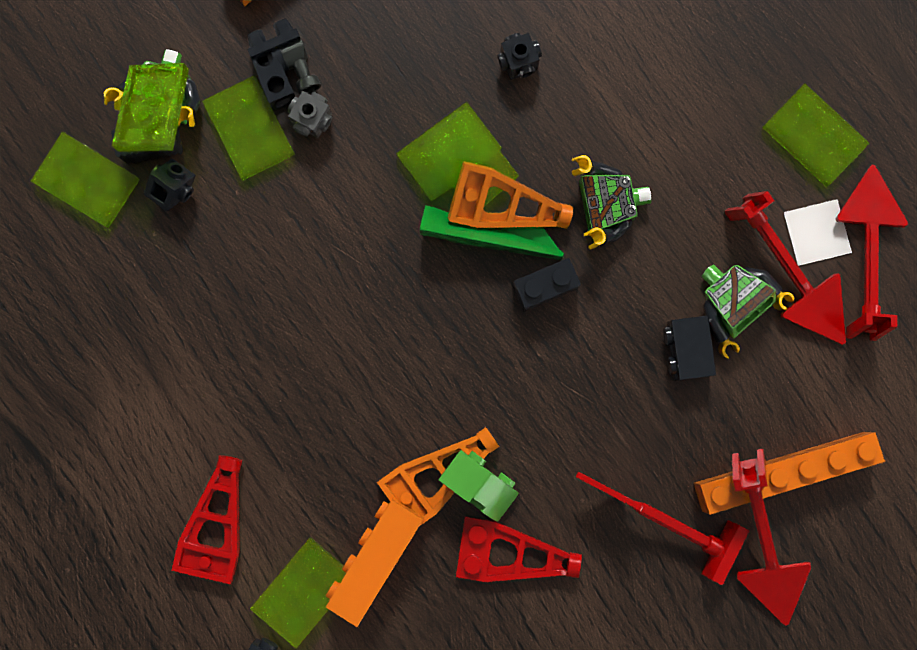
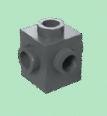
M302 91L299 98L294 97L288 107V117L293 124L292 128L303 136L308 137L310 134L318 139L322 131L325 132L332 122L333 117L331 109L327 104L328 100L316 92H312L310 95ZM311 108L313 112L310 115H306L308 109Z

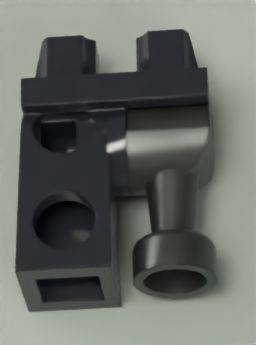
M286 18L273 24L277 36L272 39L266 40L262 30H256L247 35L250 46L247 50L273 111L290 105L293 98L296 97L285 74L290 69H294L299 78L296 83L299 94L302 91L312 94V92H316L321 88L318 77L310 74L306 62L308 55L296 28L293 29Z

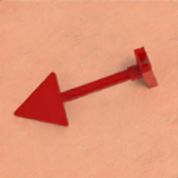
M871 165L835 220L837 222L863 224L865 226L864 305L862 306V316L846 327V338L853 339L865 331L870 333V341H876L897 328V315L881 314V306L878 305L879 226L905 228L908 225V221L875 165Z
M764 191L747 194L743 197L745 203L741 206L725 210L724 212L730 221L747 219L753 229L756 228L801 293L802 298L783 311L781 317L839 344H845L846 336L840 274L835 273L817 287H812L767 221L768 217L763 209L774 202L770 193Z
M758 449L756 459L740 461L739 454L735 453L732 454L735 491L745 490L749 494L766 567L762 569L738 572L737 579L783 625L787 626L810 573L811 563L802 562L779 565L761 492L764 487L768 486L763 449Z
M580 472L577 473L576 477L630 505L640 515L701 546L704 552L710 554L701 574L723 585L750 530L728 520L719 539L713 535L706 536L646 503L634 501Z

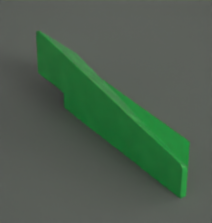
M425 205L420 225V235L447 239L454 243L562 260L564 253L559 250L543 227L476 228L450 222L448 220L449 212Z

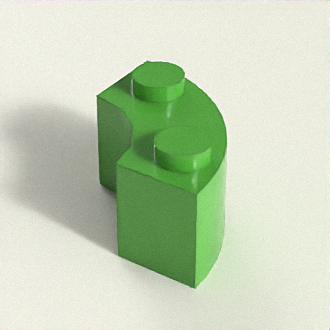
M460 450L438 480L464 500L472 503L481 512L498 522L519 494V492L513 489L516 483L502 472L499 476H496L485 468L484 465L487 461L474 451H471L468 455Z

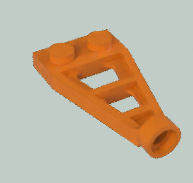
M463 161L448 220L476 228L561 227L567 229L572 219L573 207L557 203L493 168ZM498 187L509 193L511 198L506 211L501 213H488L484 211L483 207L489 188ZM521 197L533 200L539 204L534 217L517 216L515 214Z
M485 427L473 437L400 465L377 483L390 502L394 498L423 516L424 519L420 524L421 526L435 516L455 492L443 484L433 497H425L414 482L415 475L429 468L439 470L442 475L446 470L442 464L443 459L460 450L468 455L471 451H474L484 459L488 453L493 452L500 446ZM479 439L485 446V450L478 448L477 441Z

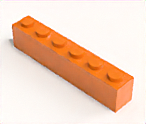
M861 432L766 461L768 486L764 487L761 491L763 498L885 462L876 432ZM733 471L693 483L702 512L709 515L750 503L749 494L745 490L735 491Z

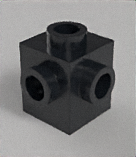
M514 33L506 37L504 42L501 43L500 54H497L502 71H507L510 80L518 77L522 79L534 74L538 69L539 58L542 57V52L537 40L532 41L529 33L523 35ZM522 51H524V53H525L524 55H518V54H517V53L522 52Z
M172 158L163 165L158 164L153 168L143 195L164 210L169 211L179 202L185 203L191 197L194 191L192 184L196 175Z

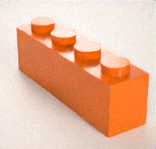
M394 498L389 504L385 501L382 503L374 516L379 520L373 530L370 528L366 529L358 544L363 546L357 557L353 554L350 555L342 568L346 575L341 583L335 580L325 596L330 599L326 608L358 627L424 519L423 516Z

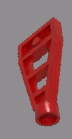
M219 455L216 469L178 541L171 571L227 584L233 582L240 553L239 472L243 460ZM222 471H230L232 472V474L226 476L222 473ZM217 490L227 492L229 495L228 512L226 515L213 513L208 509L213 493ZM208 520L220 522L224 527V544L220 548L198 542V534L203 524Z
M465 516L456 577L482 582L564 575L579 578L582 554L566 552L494 520ZM495 539H503L516 547L517 557L513 564L494 566L490 563L491 544ZM531 547L544 551L547 555L546 565L542 568L524 567L522 561L525 548ZM565 558H568L566 569H564L562 567V561Z

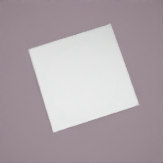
M837 199L784 212L798 266L852 253L844 223L835 220L840 212Z

